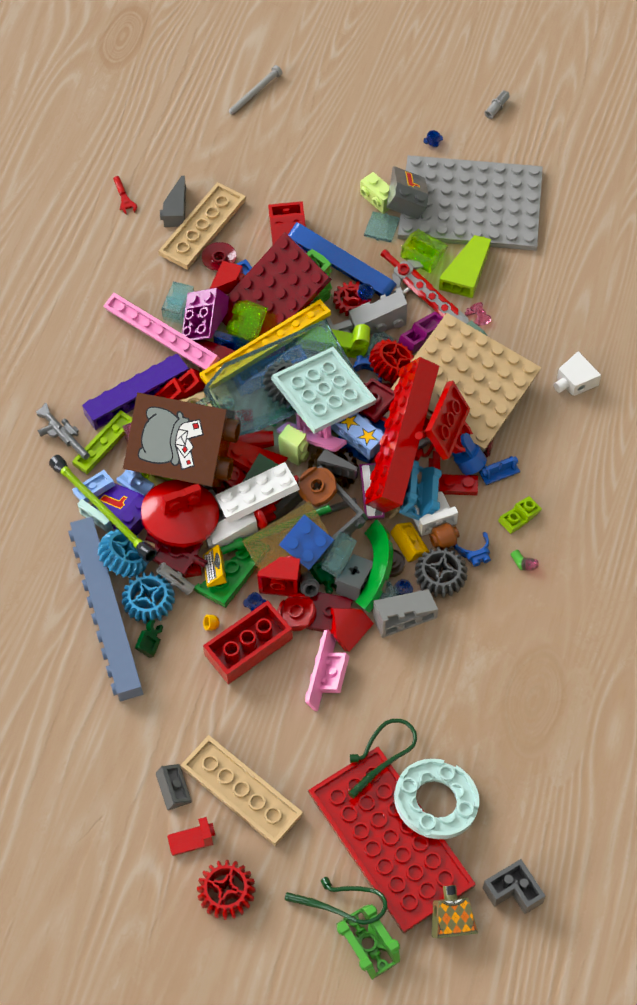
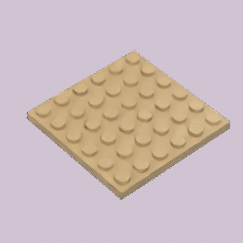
M446 313L412 359L414 361L422 357L440 366L426 418L430 420L446 383L454 381L470 407L466 418V423L473 433L470 437L476 445H479L482 452L486 450L541 370L540 366L449 313ZM400 377L397 379V381L395 382V384L392 386L391 389H392L393 391H394V389H395V386L398 384Z

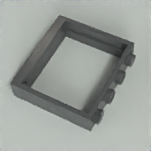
M316 482L314 484L315 488L313 490L318 488L322 483L318 484ZM338 483L337 494L357 515L332 536L334 539L333 543L315 564L321 562L327 555L332 554L341 542L347 541L356 529H360L365 525L368 519L364 511ZM298 491L285 496L275 505L276 510L273 513L276 519L268 522L271 527L277 525L282 518L303 501ZM284 531L278 533L282 539L286 537Z

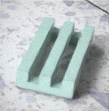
M83 499L77 503L81 515L86 518L93 517L94 524L107 533L113 529L111 521L99 510Z

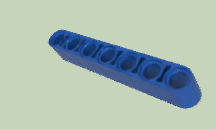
M296 222L288 234L303 250L307 252L311 249L317 251L331 263V267L352 280L358 281L359 284H365V288L370 289V291L379 296L384 294L386 297L389 296L397 285L389 277L300 223Z

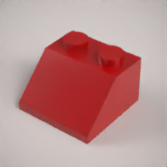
M294 556L279 557L258 571L259 593L287 597L291 594L299 593L301 582L300 559Z

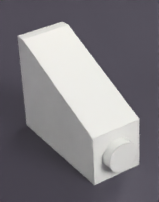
M254 513L245 515L231 523H228L226 518L218 522L215 531L206 539L208 547L213 548L216 545L223 547L233 543L235 539L240 537L243 539L258 533L257 520Z

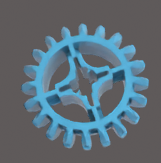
M118 529L105 534L98 544L97 555L100 556L99 561L104 562L103 567H108L109 572H115L116 576L121 574L123 578L126 576L132 578L142 573L149 563L139 556L133 543Z
M143 572V577L140 578L136 575L135 581L129 579V585H125V591L122 592V605L130 618L135 617L137 623L142 619L143 623L146 624L147 620L157 618L161 621L162 615L168 616L167 610L172 611V604H175V592L167 579H162L160 574L154 577L153 572L149 576H146V573ZM141 590L140 594L136 596V599H134V596L137 594V592ZM163 597L162 601L156 606L157 601Z

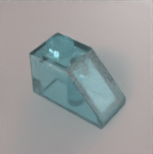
M339 531L320 564L321 569L338 578L347 564L357 540Z

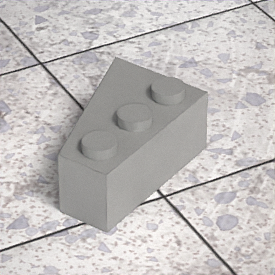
M401 287L395 289L396 293L387 297L385 294L380 296L381 300L372 304L367 302L350 310L349 320L353 325V330L356 325L365 324L371 328L370 334L405 326L407 322V301Z
M429 589L374 600L373 619L382 638L436 619L438 615V608Z

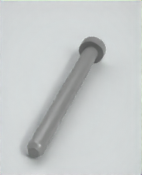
M274 65L271 68L272 72L231 107L229 113L231 115L235 114L275 77H280L282 75L281 68Z

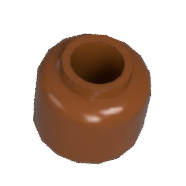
M443 523L433 527L431 534H429L432 546L434 548L439 546L441 550H444L446 547L448 549L454 547L457 544V538L460 537L457 527H453L450 523Z

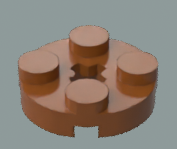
M312 467L300 476V490L298 492L306 503L315 507L328 503L338 491L336 478L327 468ZM316 482L318 484L322 483L321 488L319 490H313L315 488L314 484Z

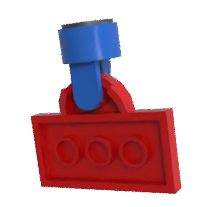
M449 381L442 391L425 433L442 460L449 459L452 454L462 474L473 475L484 468L487 458L479 445H476L470 437L473 433L466 423L470 407L455 382Z

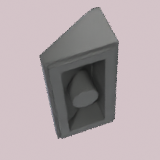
M180 764L161 766L156 772V777L167 810L191 803L192 800Z

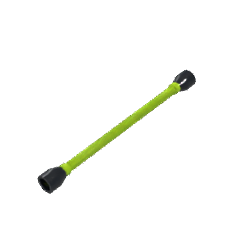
M55 455L50 459L49 466L55 472L67 477L133 543L139 556L145 562H150L156 557L157 551L150 544L137 538L71 472L67 462L60 455Z

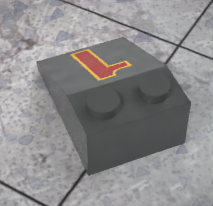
M394 166L392 168L387 208L419 219L426 210L429 194L426 180L422 176Z

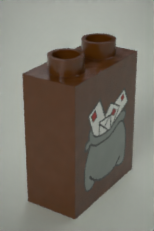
M137 392L123 469L211 487H221L222 480L229 481L233 473L234 460L233 458H228L227 454L230 442L237 443L239 439L241 421L234 419L235 411Z

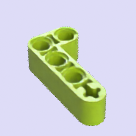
M359 324L354 327L352 333L313 326L296 337V345H300L302 349L318 352L334 347L341 356L357 358L358 355L365 356L368 350L371 328L368 325Z

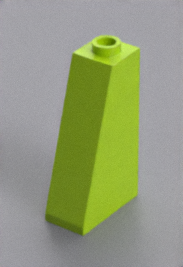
M474 235L440 276L439 290L473 298L490 251L491 239Z

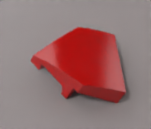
M331 608L333 620L330 632L334 634V638L343 650L350 652L374 623L362 609Z

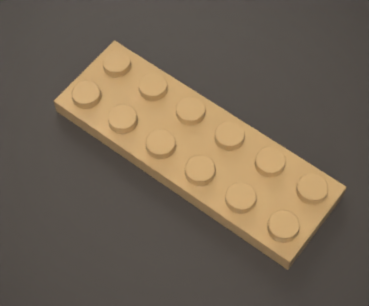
M217 182L159 249V256L188 270L203 250L244 204L246 196Z
M209 735L181 764V768L274 846L281 841L303 816V812Z

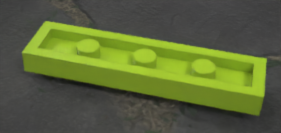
M120 410L84 448L89 453V458L84 460L78 454L72 461L73 466L88 474L130 430L132 417Z

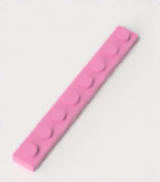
M113 293L103 306L107 311L203 370L217 363L220 359L218 355L116 293Z

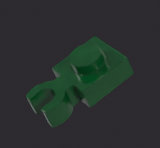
M327 559L314 564L309 571L318 581L319 585H325V592L332 594L333 589L331 587L335 591L337 589L334 580L337 576Z
M154 619L147 622L146 630L141 631L135 645L136 650L149 658L155 656L161 641L157 635L163 630V625H158L156 629L154 628Z

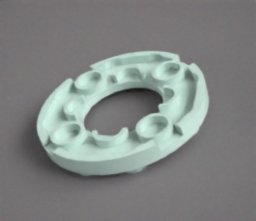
M424 759L408 766L400 775L394 792L395 806L404 823L416 833L432 839H449L462 834L472 825L479 808L478 790L471 777L457 765L454 767L444 763L445 760ZM434 781L448 786L455 794L457 801L453 813L446 817L437 818L432 814L423 812L416 800V793L420 786Z

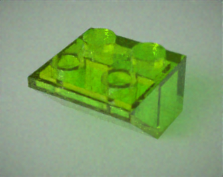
M417 229L410 234L403 244L400 257L405 260L419 261L423 265L421 269L431 274L447 250L448 245Z
M249 300L238 301L232 310L234 314L232 321L230 320L226 327L228 331L227 336L247 342L256 339L268 308Z

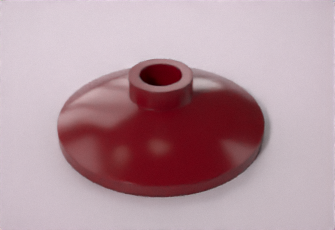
M224 242L212 243L202 252L203 264L213 271H218L222 261L235 264L237 259L235 249L230 244Z

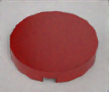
M302 593L289 595L285 601L283 599L277 609L278 613L292 628V631H301L309 627L317 615V608L313 600Z

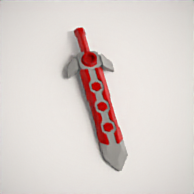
M387 249L381 252L380 256L395 267L392 276L393 281L397 284L396 288H399L401 281H403L408 288L442 317L449 313L466 324L469 322L468 318L455 305L450 303L416 271V269L423 267L419 261L407 260L400 263Z

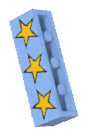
M356 413L331 425V429L336 434L347 440L351 446L369 460L380 451V439L384 435L383 431L376 429L368 419L362 418L359 414Z

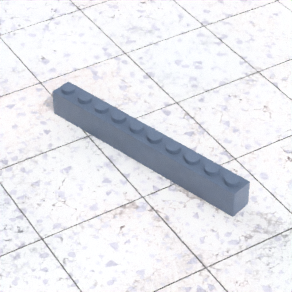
M93 517L71 522L72 530L68 531L71 542L75 541L76 543L73 551L75 558H80L81 561L77 565L80 575L84 574L85 576L82 583L84 590L89 591L90 594L87 597L89 608H94L95 611L91 615L94 626L98 625L100 629L96 633L99 643L103 642L105 647L101 648L104 660L108 659L109 665L106 666L108 676L114 679V683L111 684L114 696L118 695L120 702L144 695L108 569L103 567L104 562L99 561L100 556L97 555L100 541Z

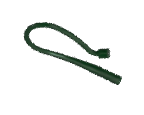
M403 719L384 721L371 736L363 755L350 754V763H358L360 760L365 759L373 741L388 724H405L413 733L412 744L407 749L383 762L360 780L348 792L351 798L354 799L382 770L415 747L417 732L408 721Z
M328 877L322 878L321 883L324 889H328L331 892L363 891L378 895L383 901L381 912L374 918L361 920L313 898L289 892L285 895V901L330 911L362 925L379 921L385 915L388 908L387 899L379 890L362 886L331 887L332 884Z

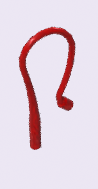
M425 430L416 432V439L426 438ZM431 444L425 454L422 448L417 450L415 461H418L421 456L423 458L428 457L434 448L433 444Z

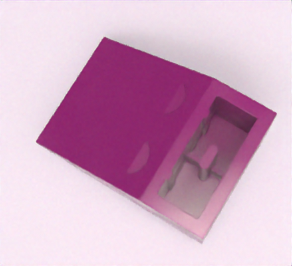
M218 288L188 293L182 334L193 341L211 339L227 314L229 296Z

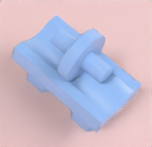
M125 470L116 479L117 483L123 487L136 491L143 496H146L155 487L154 483L136 471Z

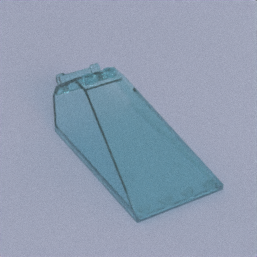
M322 320L224 363L205 385L204 393L206 397L196 402V404L208 406L207 404L210 403L212 407L235 411L234 419L241 421V436L261 431L297 414L291 405L286 409L284 404L279 407V402L272 403L273 398L267 397L268 392L264 391V374L274 362L277 361L279 363L282 359L287 362L290 359L293 364L296 361L299 363L334 347L357 376L358 374L326 320Z

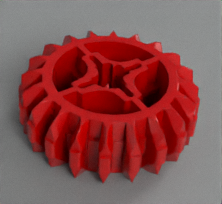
M390 339L375 344L370 352L369 362L371 363L370 367L374 368V373H378L379 377L393 384L399 378L400 369L409 364L415 356L412 355L413 351L408 350V346L402 345V342L399 344L396 340L392 342Z
M226 860L223 866L220 861H217L216 868L210 865L209 869L211 872L209 873L204 870L203 876L205 878H199L198 881L201 886L197 887V892L201 894L197 897L199 901H203L201 907L207 908L209 915L215 911L214 916L217 919L220 917V914H223L224 920H227L228 914H231L232 918L235 919V912L238 911L239 914L243 915L242 907L249 909L250 904L248 901H254L252 894L256 892V888L252 885L255 884V881L250 878V871L245 872L246 868L244 865L238 868L237 861H234L232 866H230L229 860ZM226 875L223 880H215L219 876ZM235 876L244 884V891L234 886ZM229 886L230 890H227L223 895L222 889H226ZM209 888L214 889V892L219 894L218 903L210 898ZM230 899H237L236 902L226 905Z

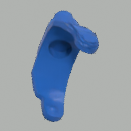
M362 355L357 356L352 367L354 373L364 369L374 371V368L370 367V356H367V358H364ZM382 377L378 378L380 383H382Z
M483 532L486 544L479 550H465L459 547L458 544L454 546L455 550L461 556L467 558L469 562H472L474 567L480 565V562L488 563L491 561L488 549L489 538L486 532Z

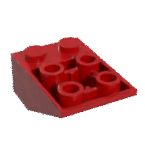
M303 201L268 205L272 245L284 232L289 234L296 222L306 227Z

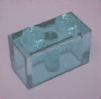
M173 281L161 309L163 320L183 324L187 295L190 292H194V286Z

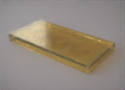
M310 501L242 541L259 571L279 557L292 556L279 544L303 515H306L330 535Z

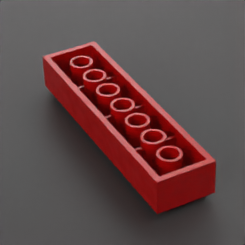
M422 357L411 361L399 371L398 376L400 379L394 389L395 397L389 407L390 415L384 425L386 428L385 433L380 439L381 447L375 457V469L370 475V487L365 493V505L384 513L403 504L420 439H416L415 434L423 430L440 367Z

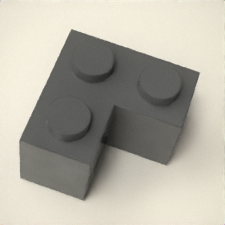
M522 859L486 879L483 884V890L494 907L513 896L524 914L543 904L546 897Z

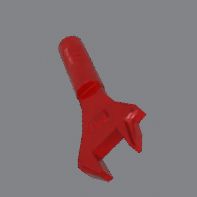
M115 176L113 180L121 196L120 210L127 214L126 209L133 208L135 213L137 204L127 196L120 177Z

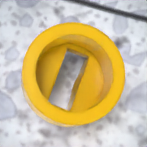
M205 615L203 619L204 629L207 631L216 630L220 625L219 618L215 615Z

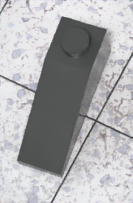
M185 176L179 178L163 202V210H160V220H163L164 227H179L185 220Z

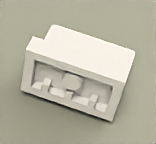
M442 491L438 492V502H440L438 511L434 514H426L419 520L413 519L421 536L431 533L433 527L443 523L457 524L458 511L455 506L450 508ZM414 505V507L417 510V514L419 515L420 510L417 505Z

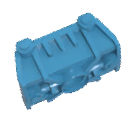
M414 460L404 501L399 513L419 520L426 514H434L440 508L438 484L442 471L435 467L423 468L419 466L418 461ZM419 472H422L421 482L418 484L417 475ZM414 505L418 506L420 510L419 515L417 514V510L414 507Z

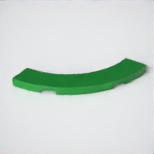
M377 519L374 520L364 533L372 544L373 566L365 588L355 601L367 612L373 609L374 600H379L383 591L381 589L385 580L388 581L393 562V543L390 541L389 532Z

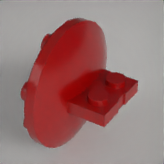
M171 480L158 484L147 493L141 506V520L146 531L157 541L166 545L185 548L199 544L212 535L218 524L219 507L214 496L203 486L181 480Z

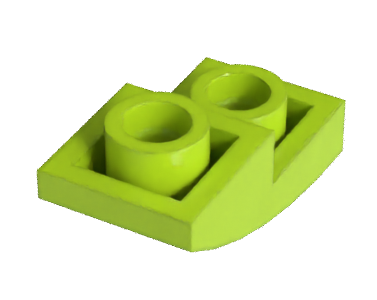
M528 496L516 503L512 510L501 515L498 521L512 534L541 512L542 508Z

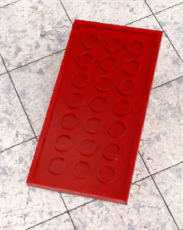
M376 747L368 753L365 759L360 760L358 763L347 765L309 789L308 793L371 887L384 894L387 899V910L404 934L433 914V901L444 899L443 886L456 885L458 898L474 888L476 884L444 839H432L422 836L409 828L401 819L394 802L395 787L400 776L391 764L382 770L354 799L349 796L348 792L360 780L388 760L381 749Z

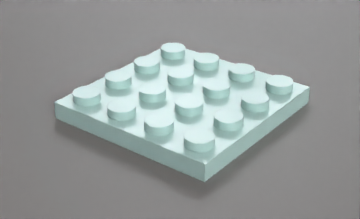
M334 347L277 372L271 377L272 382L314 434L374 405L377 400Z

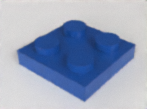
M303 515L279 545L290 555L300 559V563L310 570L333 543L334 539L306 515Z

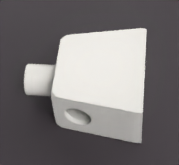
M578 351L559 368L557 374L558 381L554 383V388L558 393L566 389L571 395L575 396L597 387L601 374Z

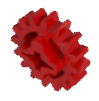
M350 281L348 285L343 282V287L337 286V291H334L333 303L335 304V309H339L340 314L345 312L346 316L349 315L350 310L372 301L370 289H365V284L359 286L358 281L356 284Z

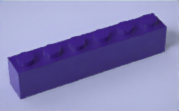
M178 353L169 356L157 365H152L144 372L138 373L131 379L119 383L116 387L104 391L94 399L88 400L82 405L84 415L93 428L97 430L108 424L120 410L124 413L134 410L137 392L155 395L173 378L179 379L189 368Z

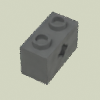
M352 554L350 560L345 561L342 574L339 573L336 577V594L356 601L368 582L373 561Z

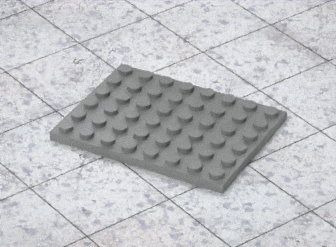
M408 155L406 171L425 178L429 195L427 208L419 219L400 213L398 239L467 245L471 238L476 235L491 239L490 247L536 251L543 166Z

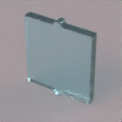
M373 211L364 236L374 238L377 241L392 242L400 218L388 215V213L382 214Z

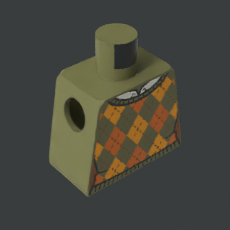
M456 885L443 886L444 899L433 901L432 937L445 938L478 934L469 899L466 897L457 898Z

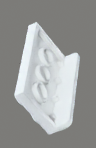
M284 462L215 496L228 523H231L300 489Z

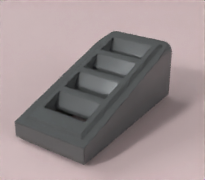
M324 450L317 459V468L321 465L323 468L330 470L332 474L354 480L357 478V467L328 450Z

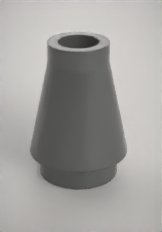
M303 572L301 574V593L308 597L315 596L320 589V585L310 572Z

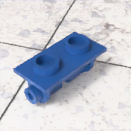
M510 456L499 462L484 466L479 471V474L486 485L520 473L516 465L518 464V459L516 456Z

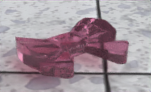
M482 302L475 303L466 309L465 316L477 315L474 323L478 326L486 325L491 321V316L487 315L484 311Z

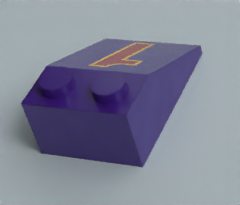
M114 483L115 486L105 491L98 499L137 536L144 529L141 520V506L145 496ZM112 523L113 528H114L115 530L118 529V528Z

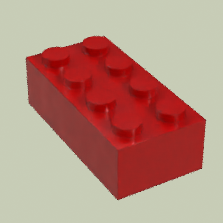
M267 600L204 644V655L229 685L293 639L292 628Z

